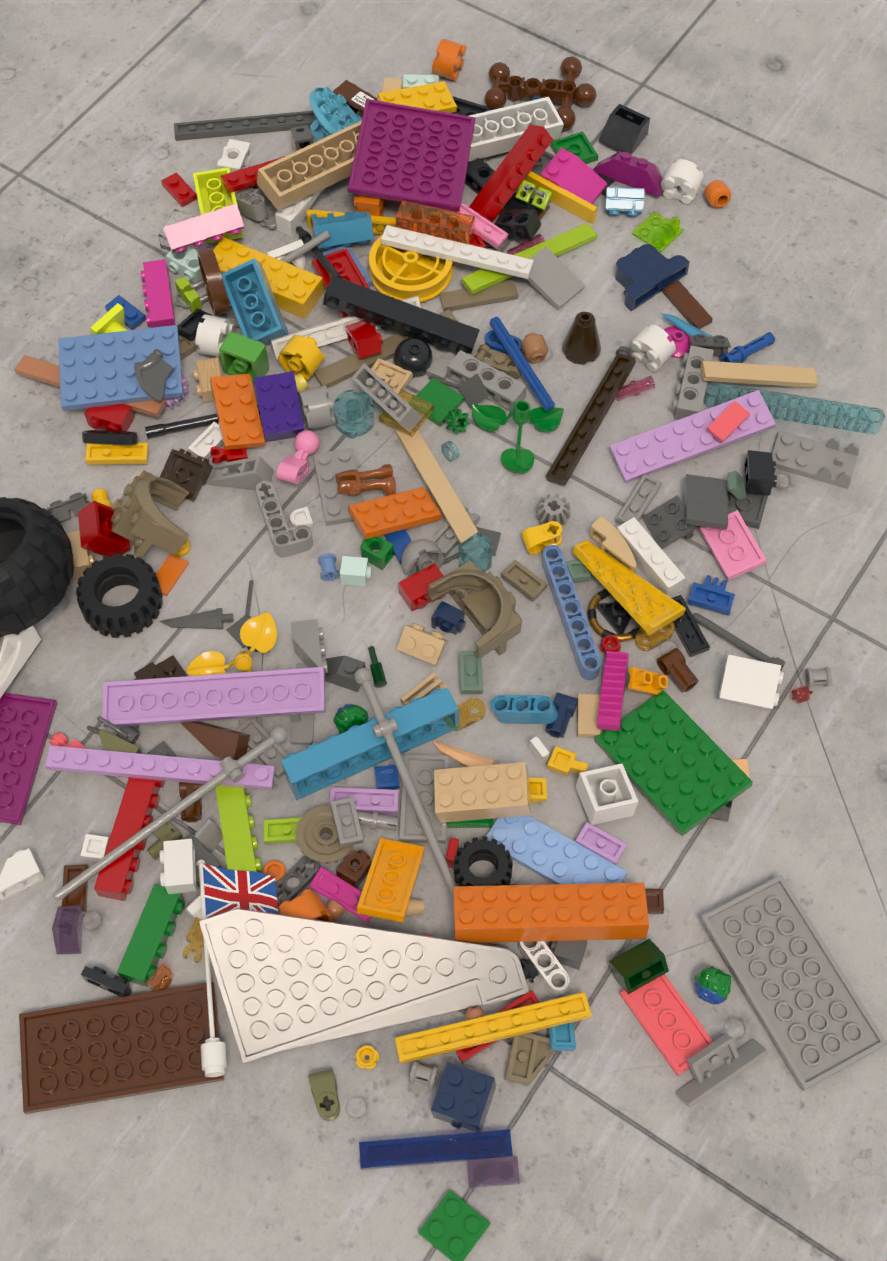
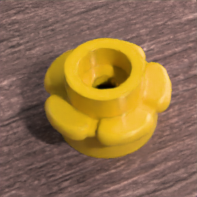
M364 1045L359 1048L355 1053L357 1066L361 1069H373L379 1060L378 1051L370 1045Z

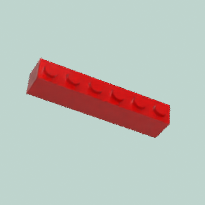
M529 125L472 201L469 208L491 223L494 221L553 141V138L544 126Z
M129 777L104 856L153 822V816L151 815L153 809L158 806V792L160 787L163 788L164 780ZM146 838L99 872L94 886L98 896L125 901L127 894H131L133 874L139 869L140 851L145 849Z

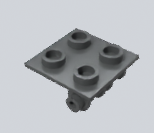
M678 495L642 516L661 549L682 537L690 539L694 536L693 532L696 526L685 524V507Z

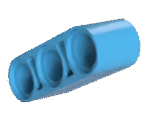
M499 695L491 701V708L501 723L550 724L558 717V711L552 699L545 695Z

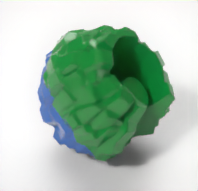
M347 704L343 708H339L334 716V723L339 730V735L347 732L352 726H360L367 723L369 718L368 712L361 706Z
M713 966L702 969L700 973L695 975L694 984L698 998L714 1005L724 1002L731 992L732 976Z

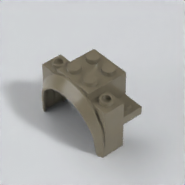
M143 470L140 476H136L131 484L128 483L126 485L123 496L115 500L112 506V510H114L111 522H113L112 531L133 541L134 555L139 558L144 556L152 544L175 555L187 540L188 533L171 522L159 510L154 501L177 511L178 506L189 494V491L168 479L156 477Z
M471 560L428 585V597L432 602L449 593L483 635L475 642L476 651H474V654L478 659L492 650H495L500 656L506 652L507 641L521 633L522 619L515 612L516 599L511 592H507L499 577H495L490 571L488 573L483 572Z

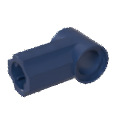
M557 692L553 703L558 711V717L554 722L547 724L546 733L555 738H564L570 718L574 716L578 698Z

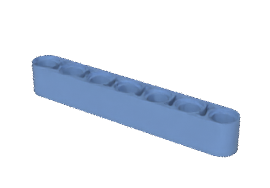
M548 545L544 548L542 566L580 675L585 680H594L599 675L601 659L562 550L556 545ZM574 628H578V629H580L581 631H575V630H573V629H574ZM579 647H586L588 649L582 650ZM587 665H591V666H594L595 668L589 669V668H587L586 666H587Z

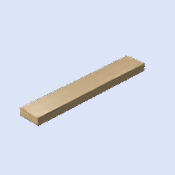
M702 361L701 363L703 381L816 388L818 385L815 368Z

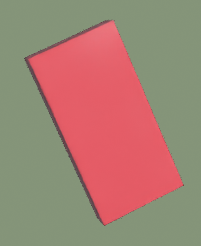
M734 401L707 427V431L723 443L750 416V413Z

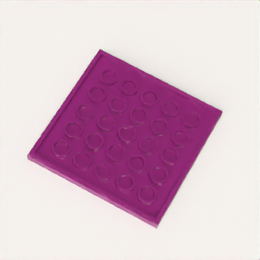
M366 99L348 185V193L460 212L476 117Z
M4 693L0 698V822L22 825L57 707L56 700Z

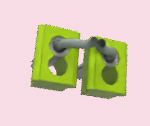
M523 180L515 197L527 204L531 197H534L531 204L545 211L547 205L551 202L552 192L541 187L536 190V185Z
M186 277L175 279L177 294L174 303L176 306L181 305L183 308H188L191 313L198 308L202 309L201 304L208 301L207 294L199 296L195 290L204 286L203 280L200 279L190 284ZM178 296H180V298L182 299V301L186 302V305H184L183 303L179 302V297H178Z

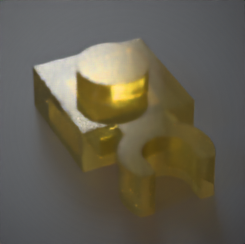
M197 917L186 937L187 942L191 944L184 948L182 954L184 959H187L189 953L196 952L195 963L201 961L202 947L204 948L203 933L199 923L202 919Z

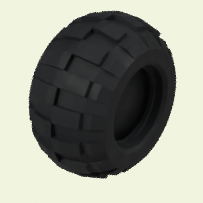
M0 497L1 638L21 632L50 614L65 596V592L68 589L67 586L70 584L74 573L71 542L59 520L45 508L42 509L36 503L21 498Z

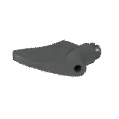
M155 349L144 361L135 363L134 369L137 381L144 392L154 400L161 402L164 397L166 381L174 371V368L161 360L163 353Z

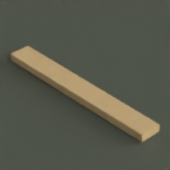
M416 425L410 432L403 427L395 429L397 437L462 549L482 542L481 535Z

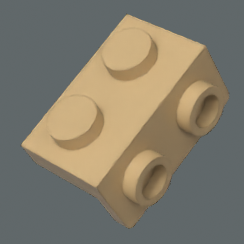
M413 623L412 626L405 625L396 650L438 665L444 646L449 641L444 639L445 635L437 631H432V633L424 631V626Z

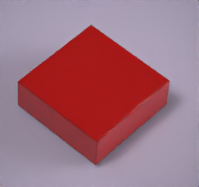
M452 837L449 840L446 855L449 868H454L455 855H458L459 839Z

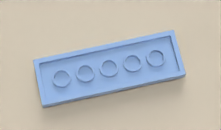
M530 816L498 818L486 836L488 837L487 841H492V838L497 840V845L501 843L505 845V851L509 850L511 854L510 859L553 884L622 883L627 875L626 870Z

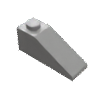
M261 456L212 465L213 468L206 483L208 485L254 490L261 481L271 482L273 469Z

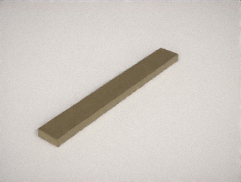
M450 310L439 314L458 321ZM397 333L383 340L381 353L359 359L357 354L354 353L317 370L314 373V377L321 386L326 385L329 388L352 377L364 363L369 368H372L378 358L385 361L393 358L397 345L402 340L413 337Z

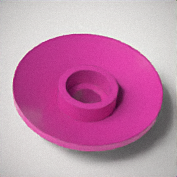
M677 326L665 328L664 331L669 335L667 339L670 343L673 340L676 346V351L671 357L683 358L685 353H689L688 346L691 345L689 335Z

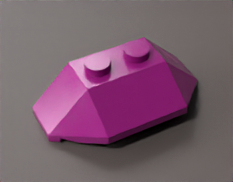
M620 151L600 161L593 168L596 174H603L633 188H643L644 192L660 197L664 192L661 187L663 177L658 166L644 158L634 157L628 152Z

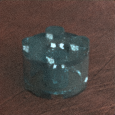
M347 390L336 397L333 411L336 428L350 439H354L357 436L366 434L374 427L373 400L367 393Z

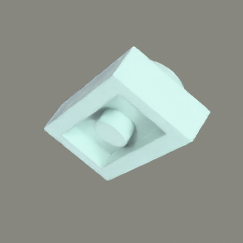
M404 74L403 88L439 82V75Z

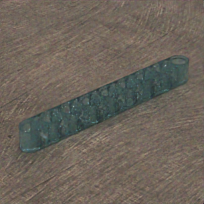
M716 382L707 385L703 399L704 405L712 408L759 390L773 419L867 434L878 433L885 418L884 412L875 407Z

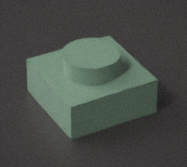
M735 470L728 473L727 489L739 500L746 497L745 479Z
M580 560L566 561L573 583L590 581L592 577L591 572Z

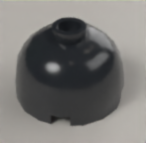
M407 338L397 345L393 361L396 366L411 371L413 374L412 378L415 376L422 377L432 364V350L422 339Z

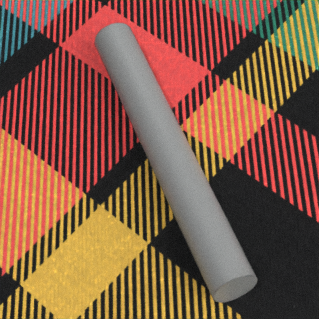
M326 230L280 260L289 264L330 238L329 232Z

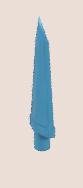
M662 314L687 335L703 334L708 337H714L674 315Z

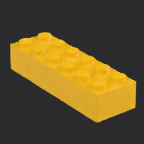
M225 237L213 250L221 274L255 258L264 268L279 309L306 319L324 293L322 277Z

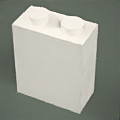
M728 655L725 661L718 700L769 711L772 710L773 706H777L779 700V693H776L777 685H781L784 672L780 671L781 665Z

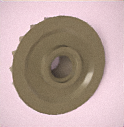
M319 806L309 810L302 816L297 825V845L308 859L315 860L317 863L324 862L328 864L329 862H337L345 858L354 846L350 845L340 848L331 806ZM322 834H329L332 838L324 840L320 836Z

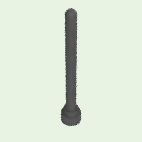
M699 613L693 614L697 623L755 659L781 665L780 671L783 669L786 663L779 657L770 658Z

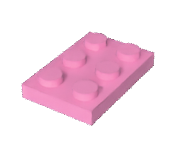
M738 510L728 514L727 530L700 527L702 536L728 581L766 564V558Z

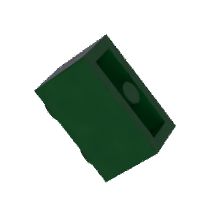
M650 938L609 961L614 979L627 994L669 972L664 953Z

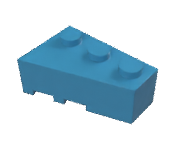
M369 211L346 212L344 216L334 217V213H328V217L318 218L317 214H311L314 237H317L326 230L331 236L317 245L318 248L330 249L335 245L349 246L354 242L367 243L369 240L374 239Z

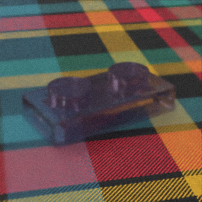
M517 1156L467 1160L469 1188L520 1184Z

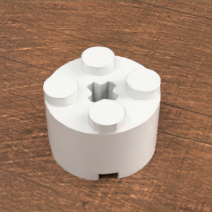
M679 159L675 163L671 162L661 182L664 197L667 199L676 198L684 204H690L704 179L702 170L699 172L696 169L697 165L688 160Z
M205 314L202 317L205 318L204 322H199L197 328L196 345H199L200 350H196L199 354L221 358L219 348L229 333L235 332V325L231 324L229 319Z
M652 324L649 327L646 325L630 343L631 356L635 357L637 363L641 361L645 363L651 372H656L676 351V346L673 340L670 343L667 339L669 335L663 329Z

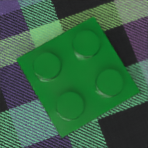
M449 1190L418 1234L450 1261H464L491 1223Z

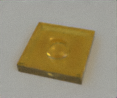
M401 389L398 395L423 418L410 432L403 428L385 410L378 418L380 422L412 437L435 408L434 404Z

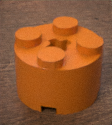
M442 39L436 51L438 52L437 57L433 61L432 73L456 82L459 75L458 69L462 70L465 59H462V56L464 57L467 46Z
M311 889L303 891L299 897L292 901L283 902L278 908L281 915L333 922V917L318 894L313 893Z

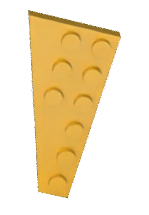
M588 540L575 545L573 549L575 556L648 635L653 634L684 614L686 610L684 606Z

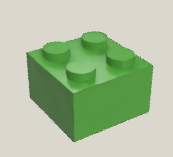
M229 333L219 348L223 371L227 375L250 374L252 384L255 385L254 377L266 376L269 371L266 345L260 341L249 339L242 334Z

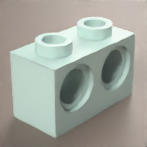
M187 246L186 251L176 253V250H171L166 255L168 268L171 272L186 277L189 282L193 283L202 279L195 249Z

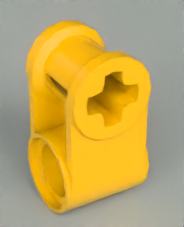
M550 521L525 529L521 533V537L528 553L531 555L538 554L544 551V548L548 545L559 546L562 543V526L556 521Z

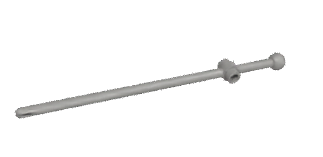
M361 668L355 672L354 678L358 684L363 686L378 724L373 725L372 729L377 739L380 737L385 738L453 899V887L457 885L392 732L398 730L394 718L387 720L370 682L372 680L371 671L367 668Z
M278 726L273 728L270 737L238 760H233L231 756L223 759L220 763V766L223 768L222 772L53 894V898L59 901L226 779H231L233 783L240 781L244 777L242 768L274 744L286 742L288 735L285 730Z

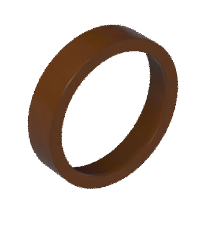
M212 247L198 250V263L213 314L216 316L228 313L227 294Z

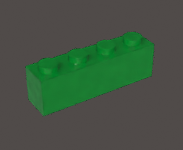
M154 884L117 973L120 977L144 987H148L150 981L155 980L159 959H163L166 954L168 937L173 936L176 929L175 920L178 915L182 914L185 907V901L181 893L168 894L165 887Z

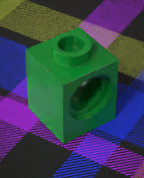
M379 536L364 539L360 546L362 558H368V563L381 570L386 567L394 556V544Z

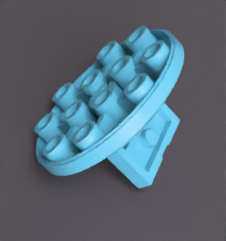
M317 87L309 94L310 105L317 118L310 125L315 142L362 121V118L355 114L346 104L345 98L341 94L336 95L329 87Z

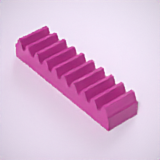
M606 651L597 717L598 729L620 731L629 653Z

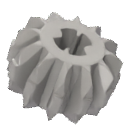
M550 494L547 495V498L541 497L540 502L536 505V518L540 520L541 525L550 521H556L565 525L567 519L570 518V503H566L565 497L559 498L558 494L555 497H552Z

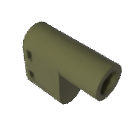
M168 821L153 832L158 841L151 845L147 851L156 860L160 857V850H164L163 841L180 840L183 837Z

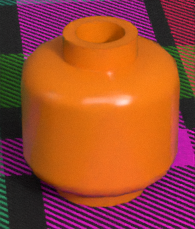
M714 180L706 186L704 196L712 207L721 208L730 201L731 190L723 181Z

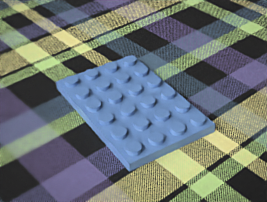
M177 325L58 338L61 407L63 411L154 400L139 385L135 375L134 364L144 361L155 349L163 353L161 360L174 368V371L166 381L163 399L184 397Z

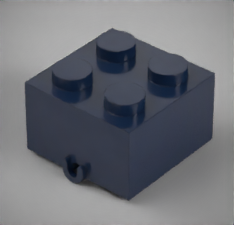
M447 1062L431 1108L433 1117L451 1123V1126L456 1129L463 1127L481 1133L497 1086L495 1078Z

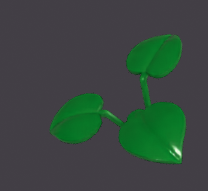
M517 401L514 409H510V413L506 417L505 411L498 406L473 404L472 416L475 423L486 431H496L499 429L500 424L505 425L511 417L513 418L514 422L519 425L516 449L509 448L502 452L501 463L508 470L523 474L530 471L534 465L533 453L528 449L520 450L523 425L529 420V423L534 424L535 428L539 431H554L560 425L564 408L554 407V409L548 412L543 407L530 410L531 407L528 402Z

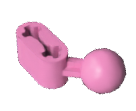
M304 430L297 434L294 442L297 449L295 457L288 456L281 461L276 473L277 479L295 485L305 479L310 466L309 461H306L307 457L316 453L320 445L319 437L311 430Z

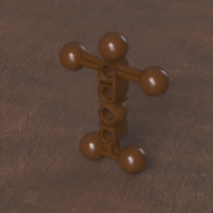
M571 56L565 58L560 65L561 74L565 77L564 80L542 79V83L536 78H530L525 81V77H510V69L506 64L502 62L493 64L488 72L489 79L493 84L492 88L486 92L484 102L487 107L494 108L495 110L505 106L507 101L505 92H507V97L513 101L519 99L523 101V97L529 101L533 95L544 98L549 97L550 100H553V104L561 105V108L556 111L564 123L562 129L564 131L572 128L576 121L575 113L571 110L575 100L581 106H590L594 103L597 94L596 89L588 83L581 84L576 88L575 79L582 72V64L578 58Z

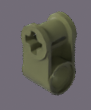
M333 1068L309 1074L311 1092L320 1117L326 1121L335 1120L340 1114V1103ZM326 1103L331 1104L330 1111H326Z

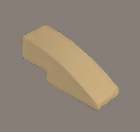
M601 515L591 525L589 537L601 545L602 551L636 573L637 564L627 542L619 531Z

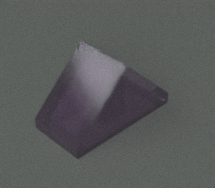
M58 906L52 926L57 955L81 954L83 906Z

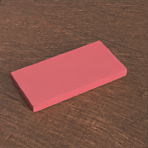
M665 974L630 994H627L625 990L620 992L619 995L676 1076L690 1068L687 1062L689 1058L713 1043V1040Z

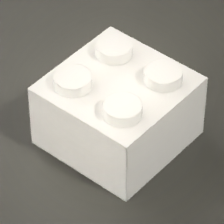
M623 764L585 771L579 774L576 790L591 825L634 816L638 799Z

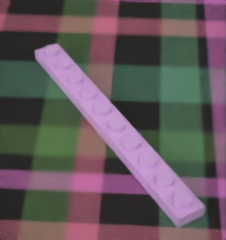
M51 745L45 764L47 770L196 784H205L222 772L223 769L220 766L221 761ZM248 763L242 768L244 777L240 781L233 783L231 779H226L218 786L272 790L276 769L275 766Z

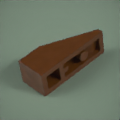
M200 721L181 722L209 752L216 757L222 758V760L229 756L233 760H238L247 752L249 734Z

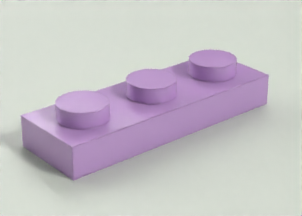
M331 787L330 802L353 797L356 811L398 814L399 790Z

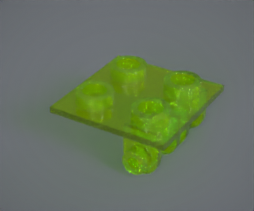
M654 211L631 234L662 252L684 229L679 227L680 219L678 217H672L669 221Z

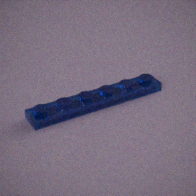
M510 1129L359 1142L361 1170L508 1158L513 1156Z

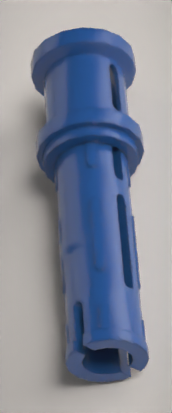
M768 332L744 346H736L733 348V351L721 354L720 361L743 363L747 360L748 356L774 344L775 337L771 332Z

